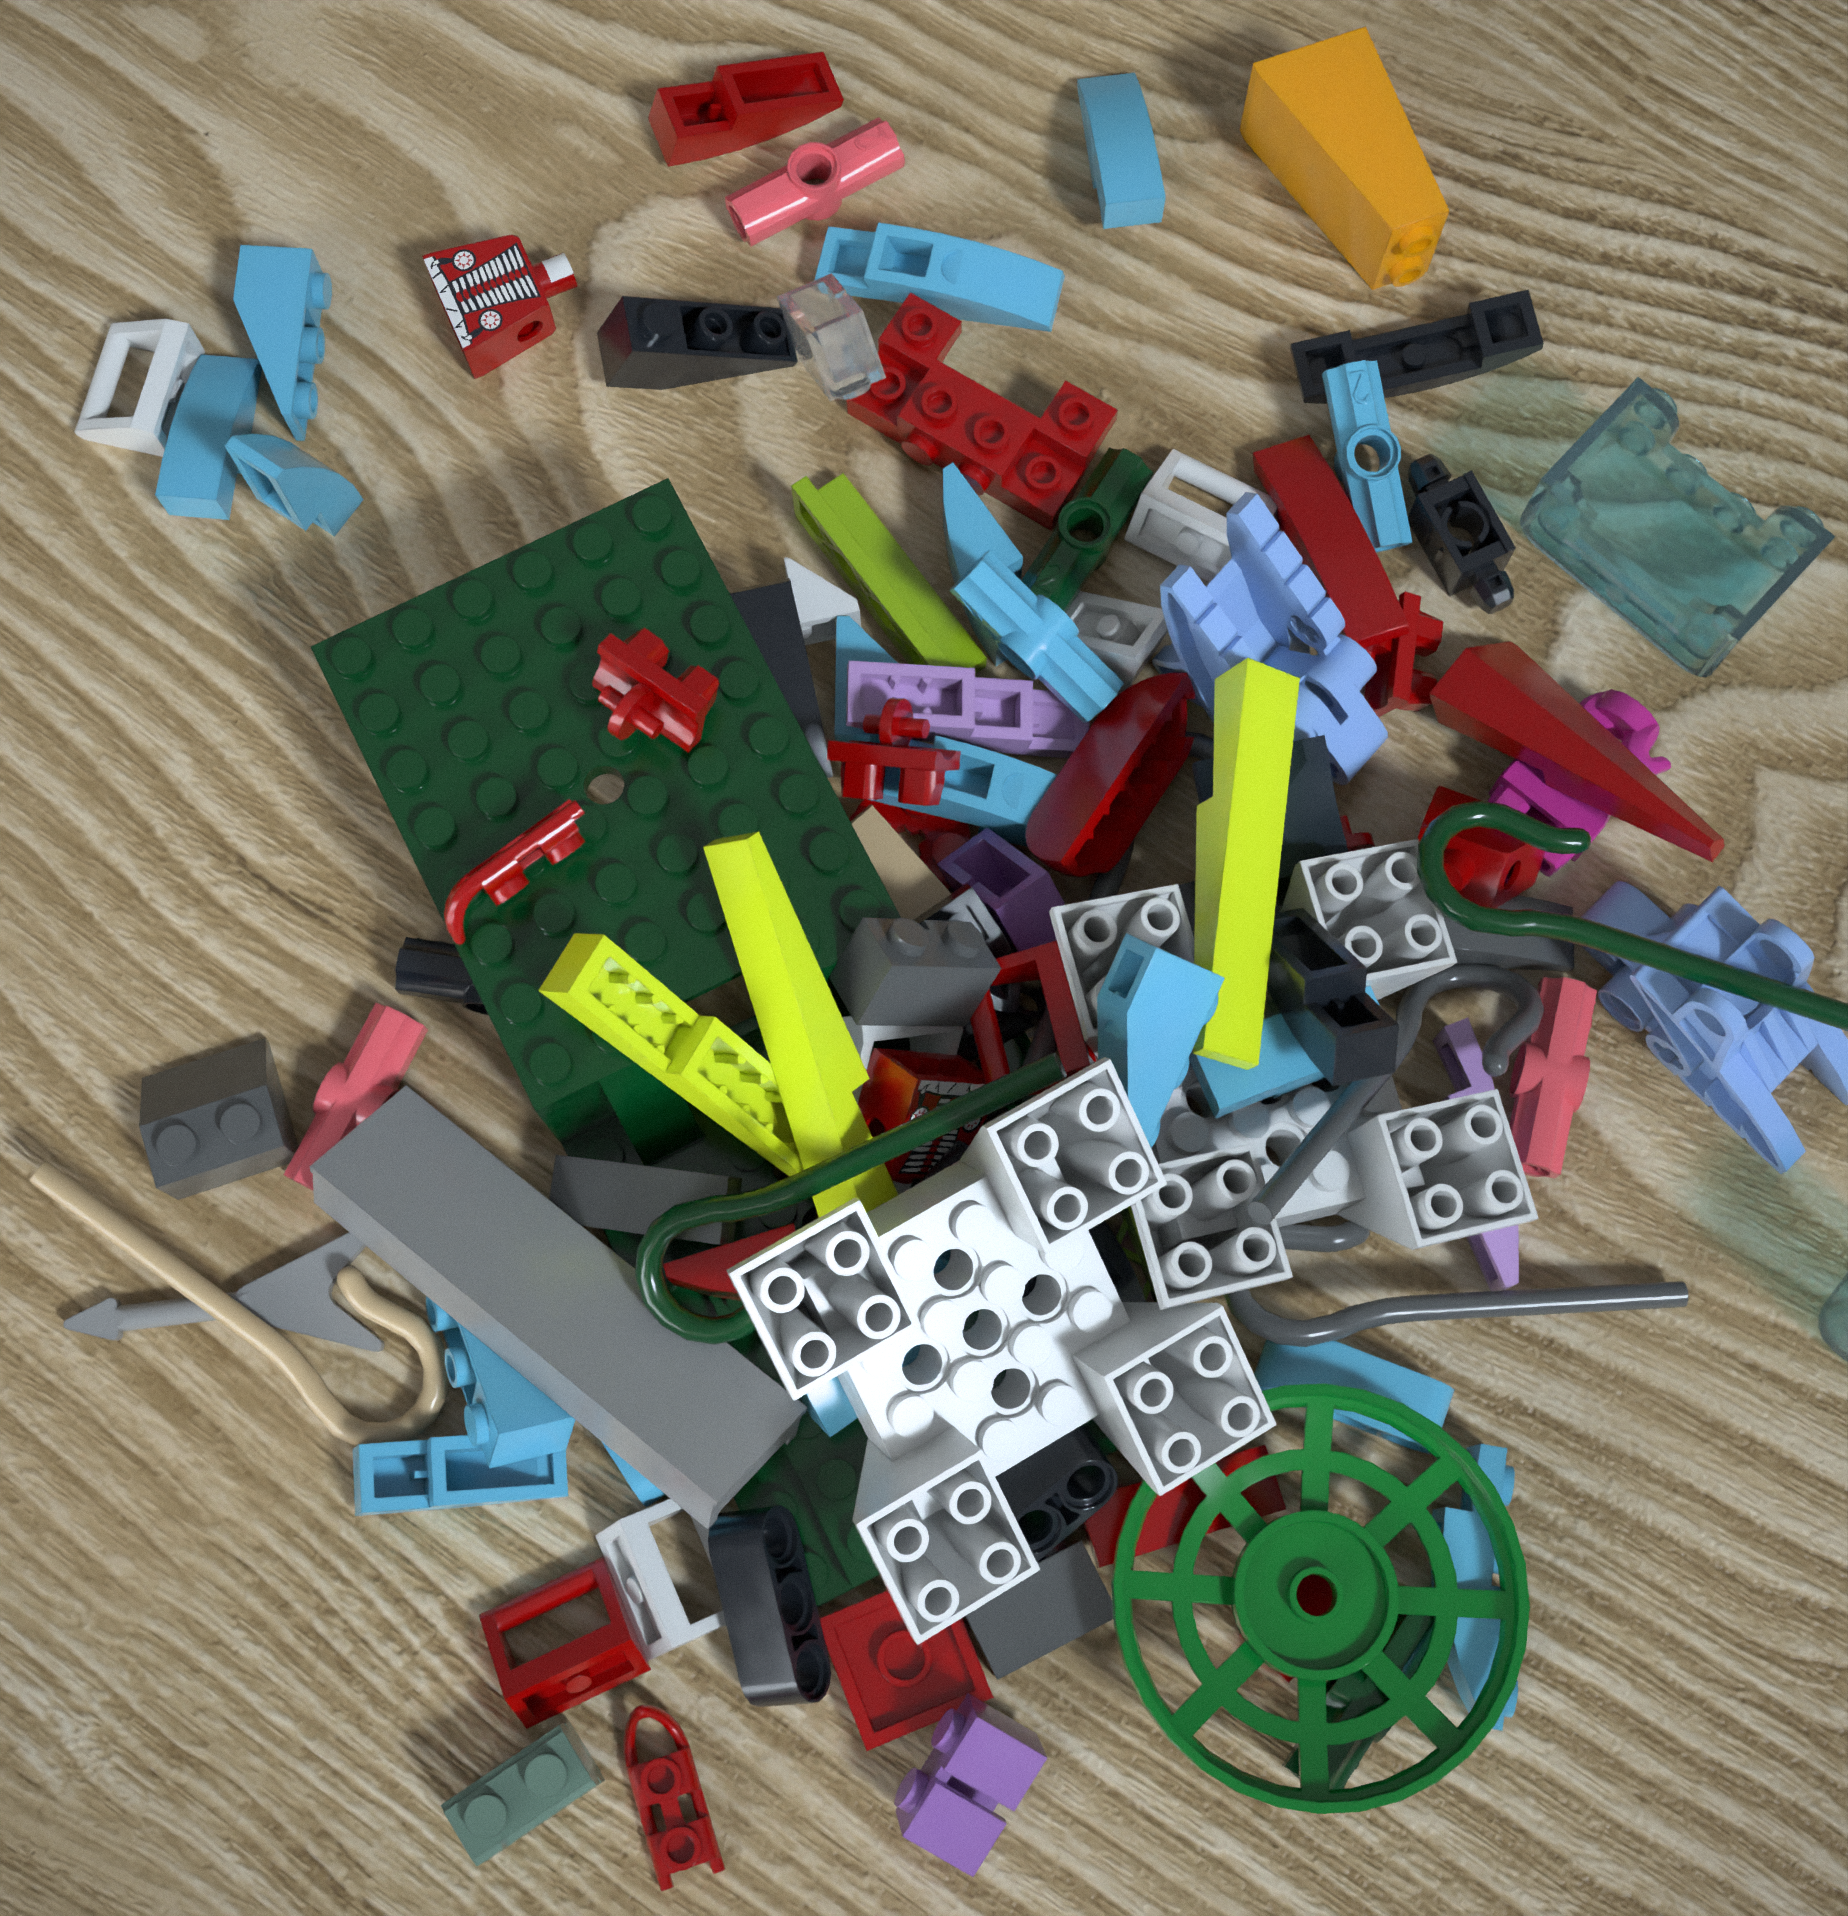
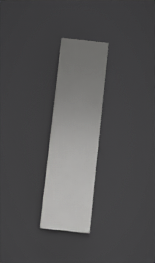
M407 1085L310 1166V1172L313 1173L314 1203L705 1528L709 1529L713 1525L721 1509L784 1443L788 1445L796 1436L801 1416L807 1409L798 1399L793 1400L783 1387L727 1342L713 1345L688 1341L661 1326L643 1304L635 1278V1269Z

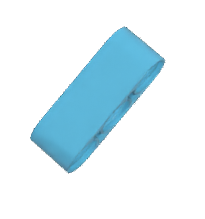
M1266 1339L1254 1372L1261 1391L1283 1385L1322 1383L1364 1389L1403 1403L1438 1424L1441 1428L1443 1427L1454 1394V1389L1443 1382L1337 1341L1309 1347L1280 1345ZM1334 1409L1333 1419L1398 1445L1431 1454L1420 1443L1388 1424L1355 1412Z

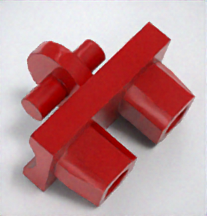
M1406 591L1399 595V603L1409 624V634L1364 648L1377 666V672L1365 685L1364 698L1378 718L1394 709L1420 711L1431 705L1432 701L1429 692L1437 684L1434 674L1413 669L1414 655L1427 657L1437 651L1442 640L1444 622L1420 611L1421 596Z
M646 628L640 629L625 641L610 633L598 645L597 653L601 656V661L592 682V686L601 691L598 701L613 711L607 726L608 732L621 741L628 738L636 729H639L652 739H655L661 733L689 753L701 740L705 717L716 700L719 687L717 677L699 665H690L677 679L662 669L667 663L668 648L662 639Z
M892 697L888 699L881 715H865L863 720L864 732L879 734L880 743L850 740L849 742L828 741L827 760L841 761L842 797L871 800L883 799L885 766L901 768L898 794L899 803L922 806L939 805L944 786L945 771L959 770L961 751L909 746L911 738L926 739L928 737L930 724L927 719L913 718L912 706L909 700L905 698Z

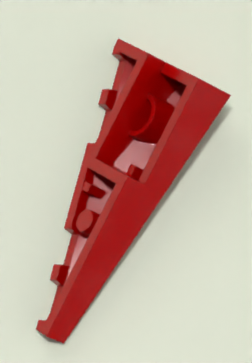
M1507 641L1465 648L1429 692L1438 723L1542 770L1547 786L1711 862L1714 861L1724 848V839L1513 642Z

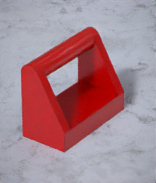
M1057 940L996 958L1002 969L992 985L1041 980L1060 1059L1067 1075L1066 1078L1030 1095L1040 1094L1097 1062L1096 1055L1084 1040ZM989 988L970 1018L986 1084L1010 1073Z
M604 1556L479 1614L504 1700L526 1729L651 1670ZM599 1588L611 1623L520 1666L517 1665L504 1632Z

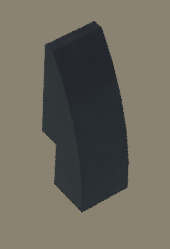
M790 578L730 590L729 593L826 777H833L830 760H827L826 739Z
M1304 908L1277 912L1274 916L1267 989L1290 1031L1310 1060L1332 1086L1395 1073L1399 1024L1365 992L1367 967Z

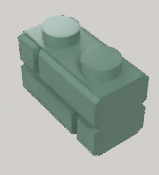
M570 1722L558 1725L444 1802L441 1807L471 1860L476 1866H479L572 1804L573 1801L604 1782L605 1779L575 1728Z

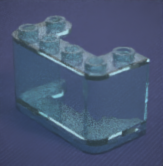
M1637 377L1541 478L1520 517V525L1528 540L1537 549L1668 658L1690 674L1697 677H1708L1712 675L1803 576L1835 536L1824 528L1821 519L1813 511L1802 506H1780L1766 520L1758 516L1754 507L1746 498L1726 490L1708 475L1706 468L1698 459L1689 454H1682L1670 444L1680 424L1677 406L1666 392L1650 387Z

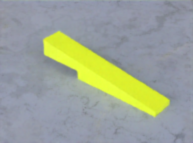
M1246 658L1215 679L1213 796L1197 805L1194 934V963L1225 979L1218 992L1216 1011L1210 1021L1203 1025L1193 1047V1054L1245 1070L1259 1065L1300 682L1298 677L1250 658Z
M753 832L715 839L703 848L802 1166L805 1170L873 1138L852 1093L870 1078L760 833ZM883 1163L812 1198L820 1218L855 1197L861 1201L866 1213L898 1196V1193Z
M574 933L538 991L791 1177L803 1171L802 1162L771 1064L718 1018L697 1014L604 934Z

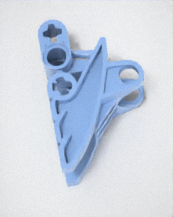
M1245 492L1226 513L1227 539L1232 559L1211 582L1205 586L1191 566L1179 564L1160 585L1161 607L1172 643L1171 645H1165L1153 658L1152 663L1159 674L1187 673L1195 692V699L1187 700L1203 707L1213 723L1215 679L1246 658L1300 678L1293 742L1325 735L1332 781L1340 785H1347L1388 738L1385 726L1360 692L1362 687L1377 672V666L1370 654L1361 645L1351 638L1339 634L1345 627V620L1331 598L1325 597L1326 591L1308 565L1302 564L1303 558L1285 532L1279 531L1278 522L1257 493ZM1310 646L1318 652L1316 656L1310 655Z
M1617 881L1581 916L1584 919L1599 922L1814 992L1807 983L1815 958L1808 945L1789 927L1775 919H1767L1760 925L1721 886H1718L1699 906L1690 903L1684 904L1669 918L1636 887L1627 882ZM1582 946L1613 976L1598 991V998L1606 1011L1620 1024L1630 1030L1639 1032L1645 1028L1649 1032L1646 1035L1645 1041L1654 1056L1675 1076L1678 1074L1682 1083L1708 1107L1712 1106L1714 1112L1742 1139L1746 1138L1748 1144L1780 1174L1786 1172L1806 1150L1790 1121L1771 1095L1776 1087L1799 1064H1802L1808 1071L1811 1069L1814 1076L1846 1106L1848 1105V1039L1841 1029Z

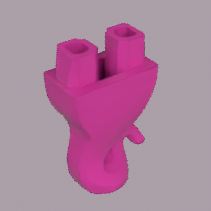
M1610 689L1588 696L1579 703L1655 775L1664 773L1671 768V762L1663 756L1650 757L1649 750L1657 741L1660 727L1650 711L1637 700L1624 692ZM1516 758L1502 772L1488 792L1490 798L1487 802L1505 804L1554 827L1583 828L1589 832L1591 843L1606 826L1611 816L1547 786L1542 770ZM1545 851L1540 872L1550 877L1566 865L1570 859L1575 862L1582 853L1557 854Z

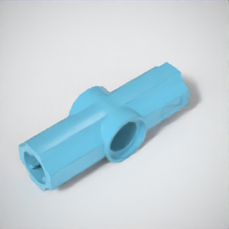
M1377 360L1351 362L1328 369L1322 373L1337 449L1334 457L1336 475L1343 483L1345 494L1357 513L1376 553L1409 545L1412 543V537L1398 470V464L1401 459V446L1397 437L1390 429ZM1365 444L1377 452L1379 457L1377 472H1368L1357 464L1354 457L1356 445Z
M991 550L985 552L973 563L949 590L977 620L997 637L995 640L996 646L1018 670L1031 679L1036 680L1038 678L1083 723L1089 722L1095 715L1101 712L1116 697L1118 691L1123 686L1124 682L1117 677V674L1109 669L1099 659V656L1093 653L1077 637L1079 630L1072 619L1047 597L1039 594L1036 596Z

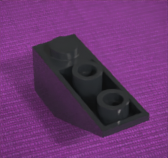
M622 296L597 332L606 387L665 390L793 367L798 362L788 309Z

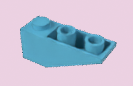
M240 245L233 301L282 416L296 441H305L308 419H315L318 410V391L316 384L313 382L315 364H322L325 355V337L323 329L320 327L322 309L328 310L331 305V278L329 273H323L313 249Z
M1126 933L1097 996L1098 1061L1104 1057L1111 1059L1148 1143L1152 1148L1158 1138L1160 1119L1174 1089L1183 1082L1187 1074L1189 1056L1203 1025L1210 1021L1216 1011L1218 992L1225 978Z
M426 1296V1311L430 1326L434 1332L442 1331L447 1345L445 1350V1367L449 1382L453 1388H462L467 1403L464 1408V1421L468 1438L473 1446L481 1444L488 1467L494 1468L565 1451L575 1419Z

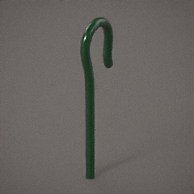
M1476 800L1451 806L1432 820L1418 844L1417 873L1427 898L1446 918L1470 931L1510 937L1536 936L1575 943L1848 1031V1003L1581 917L1533 909L1508 910L1480 906L1464 898L1452 886L1444 869V851L1450 839L1462 830L1475 827L1497 829L1546 852L1578 854L1586 851L1591 845V836L1583 828L1554 827L1505 804Z
M1055 1052L1044 1056L791 1177L766 1187L738 1194L713 1195L673 1205L651 1222L637 1248L635 1278L643 1304L661 1326L685 1340L716 1345L744 1338L756 1330L744 1305L733 1313L717 1317L698 1315L679 1305L667 1290L662 1273L663 1257L674 1238L687 1229L717 1222H737L785 1209L1066 1078L1067 1075L1059 1056Z

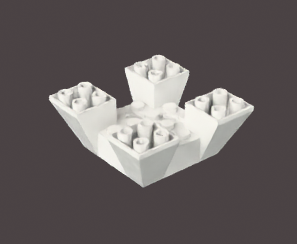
M1419 839L1299 861L1294 867L1281 910L1283 912L1304 908L1367 967L1366 987L1371 986L1377 1000L1457 963L1443 915L1427 898L1417 873ZM1178 884L1052 907L1049 911L1084 1040L1097 1057V996L1126 933L1194 963V937ZM1268 989L1266 990L1263 1019L1280 1014ZM1189 1061L1187 1074L1183 1082L1174 1089L1160 1119L1158 1138L1151 1148L1167 1185L1131 1205L1160 1310L1292 1278L1293 1275L1279 1231V1227L1337 1214L1414 1250L1539 1219L1498 1089L1402 1110L1391 1076L1269 1224L1261 1225L1250 1218L1247 1207L1280 1168L1269 1160L1265 1146L1270 1147L1277 1154L1281 1166L1351 1082L1332 1086L1326 1078L1317 1081L1319 1088L1308 1084L1277 1098L1270 1096L1261 1100L1262 1103L1259 1101L1215 1119ZM1186 1096L1197 1101L1201 1107L1203 1117L1191 1111L1187 1104Z
M1107 1057L1100 1059L983 1125L958 1162L866 1213L861 1201L855 1197L726 1270L789 1396L793 1400L798 1399L832 1378L838 1377L868 1437L852 1520L912 1639L917 1645L1040 1570L995 1478L997 1475L1093 1419L1151 1489L1161 1496L1277 1425L1222 1305L1218 1303H1187L1160 1310L1158 1302H1121L1088 1231L1089 1229L1167 1185L1113 1063ZM950 1249L949 1263L941 1272L934 1274L933 1269L937 1258L943 1252ZM1037 1276L1036 1285L1032 1292L1022 1298L1026 1283L1032 1277ZM979 1310L978 1319L974 1326L962 1333L966 1318L972 1312ZM920 1344L917 1358L910 1365L902 1367L905 1354L912 1347ZM1007 1369L1003 1382L992 1390L995 1377Z

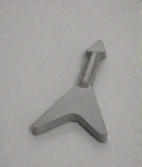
M350 1232L244 1285L236 1292L226 1293L269 1326L373 1352H380L384 1349V1341L337 1305L332 1296V1289L337 1281L338 1272L343 1267L350 1266L366 1247ZM108 1298L66 1319L63 1325L68 1330L119 1341L123 1337V1331L214 1321L216 1319L188 1298L121 1305L119 1299Z

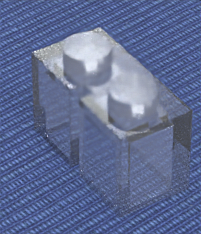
M832 273L777 296L799 360L829 401L837 398L843 400L856 398L866 393L872 383L886 378L863 310L846 293L844 287Z

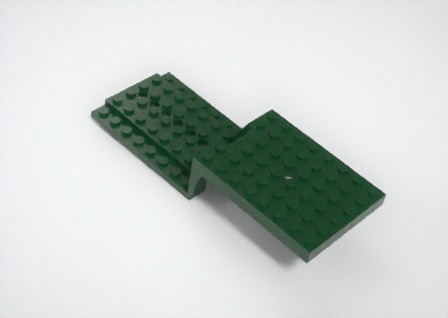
M667 478L310 647L445 926L444 910L446 900L452 888L466 873L568 799L571 801L576 800L585 814L574 822L585 842L570 855L554 865H551L545 855L523 870V873L530 882L518 893L498 906L481 889L472 898L465 911L463 921L465 942L462 945L454 942L535 1112L562 1144L567 1156L742 1178L740 1191L742 1193L778 1182L774 1175L775 1165L538 990L574 933L604 934L684 1003L743 975L703 848L715 839L753 832L760 833L842 1017L851 1015L829 976L862 918L898 919L901 916L672 483ZM646 628L662 639L668 648L667 663L662 669L677 679L690 665H699L717 677L719 687L716 700L705 717L701 740L689 753L661 733L655 739H652L639 729H636L628 738L621 741L608 732L607 726L613 711L598 701L601 691L593 687L592 682L601 661V656L597 653L598 645L610 633L625 641L640 629ZM603 774L616 775L624 782V789L620 797L608 804H598L587 797L590 783L596 777ZM756 1015L729 1028L770 1063ZM905 1037L874 1041L871 1055L874 1048L911 1051L910 1039ZM914 1179L910 1188L914 1187L920 1179ZM808 1198L777 1212L737 1221L734 1242L793 1223L797 1231L803 1227L807 1216L816 1210L813 1198ZM603 1229L613 1251L636 1269L637 1248L644 1234ZM673 1239L664 1254L663 1264L722 1245ZM664 1266L662 1267L667 1290L679 1305L695 1314L717 1317L733 1313L743 1306L742 1301L713 1297L674 1286L666 1277ZM979 1310L972 1312L966 1318L962 1333L974 1326L978 1319ZM754 1330L744 1338L727 1342L786 1390L757 1330ZM1007 1369L995 1377L992 1390L1003 1382ZM806 1409V1412L801 1416L796 1436L788 1445L784 1443L733 1498L739 1510L779 1505L789 1509L799 1529L818 1608L880 1574L852 1520L868 1437L858 1418L829 1437L811 1418ZM1093 1419L1082 1424L1089 1429L1106 1456L1118 1450Z

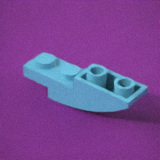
M878 223L876 232L828 226L814 283L820 292L903 303L911 292L958 320L1051 332L1065 275L1062 270L1034 259L976 241L912 227Z
M871 734L869 742L880 743L879 734ZM935 736L933 745L911 740L909 746L961 751L959 770L945 771L944 786L939 805L922 806L898 802L901 768L885 766L883 799L872 801L980 826L978 834L988 827L1008 843L1028 847L1025 834L1029 818L1057 777V774L1007 755L941 736Z
M1486 1444L1468 1447L1467 1451L1494 1484L1504 1505L1509 1506L1513 1495L1515 1472L1513 1466L1506 1465L1507 1448ZM1462 1488L1460 1509L1443 1507L1433 1509L1432 1513L1449 1547L1456 1571L1458 1589L1500 1591V1587L1491 1585L1493 1573L1499 1574L1488 1532L1471 1498ZM1431 1570V1586L1434 1588V1577ZM1458 1617L1456 1634L1447 1663L1457 1691L1468 1713L1471 1711L1488 1679L1498 1645L1500 1619ZM1518 1680L1497 1723L1492 1729L1503 1731L1504 1717L1511 1718L1517 1704Z

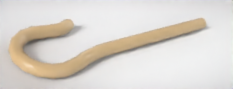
M44 1162L30 1179L32 1184L275 1364L295 1386L306 1406L334 1436L355 1446L369 1443L411 1441L437 1419L449 1391V1379L445 1367V1350L441 1338L422 1317L372 1290L357 1268L346 1266L338 1272L337 1283L344 1297L362 1316L405 1338L418 1352L424 1369L423 1388L415 1404L402 1416L387 1422H366L351 1415L331 1394L319 1373L287 1339L49 1162Z

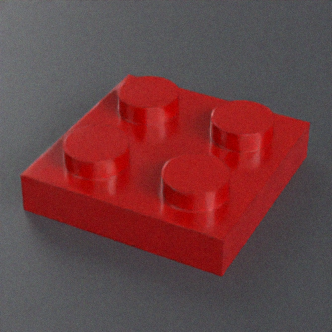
M888 1590L820 1618L827 1650L866 1751L940 1721L949 1709L952 1708L957 1711L968 1693L982 1702L994 1698L962 1618L917 1645L912 1639Z

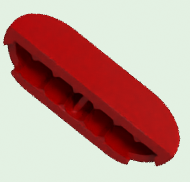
M1166 673L1142 680L1116 696L1096 718L1029 818L1025 834L1026 843L1034 856L1044 865L1064 875L1084 877L1095 872L1106 873L1119 862L1182 767L1191 750L1194 737L1185 736L1187 727L1186 699H1195V692L1187 673Z

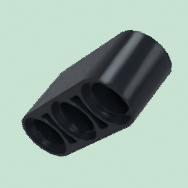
M1084 1425L1077 1427L995 1477L1036 1562L1103 1507L1114 1495L1118 1485L1116 1471L1089 1429Z
M782 1505L719 1513L717 1520L709 1528V1554L737 1673L745 1698L756 1707L820 1702L825 1697L830 1686V1660L802 1541L794 1516L789 1509Z

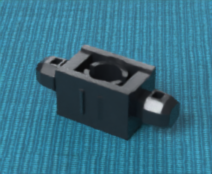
M1433 454L1423 456L1412 462L1408 469V481L1416 496L1408 515V521L1445 590L1451 596L1473 586L1469 593L1480 609L1488 614H1493L1508 607L1514 599V588L1504 569L1516 549L1514 543L1472 470L1449 481L1451 474L1441 459ZM1448 520L1451 527H1461L1470 533L1474 541L1473 547L1470 541H1462L1453 537L1447 527Z

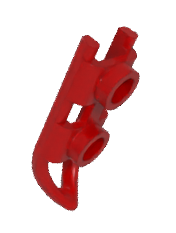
M568 799L466 873L455 884L446 900L444 919L447 930L456 944L462 945L465 942L463 929L465 911L472 898L481 889L498 906L518 893L530 882L523 873V870L545 855L551 865H554L570 855L585 842L574 822L585 814L576 800L571 801Z
M639 1705L635 1707L629 1714L625 1724L623 1735L624 1760L660 1890L665 1891L674 1887L671 1878L672 1873L687 1870L708 1861L710 1862L713 1874L724 1871V1863L691 1748L684 1731L670 1714L657 1706ZM643 1718H652L661 1723L670 1733L678 1751L639 1764L636 1746V1733L639 1721ZM690 1792L697 1820L685 1822L678 1797ZM659 1803L666 1824V1830L658 1832L651 1805Z

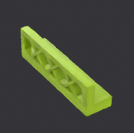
M844 473L818 490L807 476L791 485L795 517L908 664L975 668V674L986 667L987 657Z

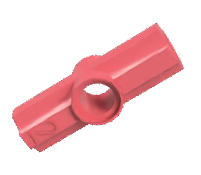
M878 117L826 145L817 142L800 145L791 153L786 166L726 196V208L744 243L747 242L752 247L803 219L820 221L830 218L838 211L843 198L905 167L904 154L899 146L897 136L887 120L882 121ZM811 179H822L825 181L818 185L805 183Z
M1543 977L1538 983L1537 990L1544 1006V1013L1538 1029L1520 1046L1511 1075L1509 1094L1515 1100L1509 1126L1524 1174L1532 1177L1557 1178L1561 1175L1572 1115L1579 1109L1588 1083L1590 1059L1584 1055L1588 1034L1592 1025V1014L1596 1004L1597 990L1589 987L1585 982L1571 978Z
M375 1003L344 1063L338 1062L323 1079L313 1104V1112L316 1115L289 1163L284 1176L313 1191V1173L310 1172V1166L399 1092L397 1088L428 1031L423 1024L389 1006Z

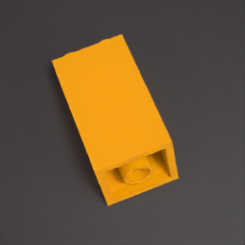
M1366 26L1253 63L1239 129L1245 142L1372 290L1389 284H1393L1395 287H1402L1421 278L1428 271L1449 214V208Z

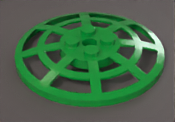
M1326 1383L1283 1385L1263 1390L1262 1393L1270 1411L1283 1408L1306 1407L1303 1449L1286 1450L1260 1457L1236 1469L1227 1477L1216 1463L1192 1476L1191 1478L1206 1497L1196 1507L1183 1530L1174 1557L1172 1573L1133 1570L1136 1545L1147 1512L1158 1494L1143 1479L1130 1501L1116 1542L1111 1581L1114 1628L1124 1667L1143 1707L1167 1740L1198 1769L1235 1792L1278 1808L1316 1814L1362 1812L1400 1802L1436 1784L1465 1761L1495 1726L1515 1688L1527 1645L1530 1611L1526 1563L1516 1529L1494 1484L1471 1454L1438 1424L1403 1403L1364 1389ZM1334 1409L1355 1412L1388 1424L1420 1443L1437 1460L1406 1487L1395 1476L1369 1461L1347 1453L1331 1451ZM1289 1471H1301L1300 1512L1279 1517L1267 1524L1241 1495V1492L1248 1486L1269 1476ZM1330 1472L1360 1481L1382 1494L1390 1502L1363 1527L1345 1516L1328 1512ZM1455 1481H1458L1471 1498L1488 1532L1498 1566L1500 1591L1458 1589L1457 1576L1449 1547L1435 1519L1426 1509ZM1221 1513L1246 1542L1237 1558L1232 1577L1193 1574L1194 1563L1201 1541L1214 1518ZM1409 1523L1416 1531L1427 1553L1434 1577V1588L1398 1586L1394 1567L1383 1548ZM1310 1574L1318 1575L1325 1579L1332 1590L1331 1605L1325 1613L1319 1616L1306 1613L1297 1601V1587L1300 1581ZM1132 1599L1172 1602V1617L1180 1646L1193 1673L1201 1682V1685L1174 1713L1160 1696L1143 1661L1133 1623ZM1192 1603L1231 1605L1235 1623L1244 1642L1217 1669L1210 1661L1199 1638ZM1398 1614L1434 1616L1433 1630L1427 1650L1416 1671L1408 1679L1382 1650L1393 1633ZM1458 1617L1500 1619L1499 1640L1488 1679L1471 1711L1460 1725L1456 1727L1426 1695L1435 1685L1448 1661L1456 1634ZM1263 1663H1266L1269 1667L1280 1673L1297 1678L1298 1721L1287 1720L1268 1713L1244 1699L1236 1690ZM1361 1669L1388 1698L1381 1706L1361 1716L1335 1723L1326 1722L1327 1680L1346 1677ZM1222 1706L1233 1717L1258 1732L1282 1741L1298 1743L1300 1788L1275 1784L1243 1772L1209 1751L1193 1735ZM1406 1716L1436 1747L1434 1751L1420 1762L1387 1779L1354 1788L1329 1789L1327 1745H1340L1371 1737L1396 1724Z

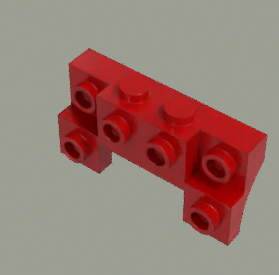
M910 292L879 337V351L846 397L847 414L901 444L906 454L920 464L930 466L934 463L941 468H945L949 464L954 463L977 495L986 493L1052 531L1058 522L1062 508L1072 501L1088 466L1116 422L1118 410L1065 380L1041 418L1033 415L944 364L945 357L962 333V321Z

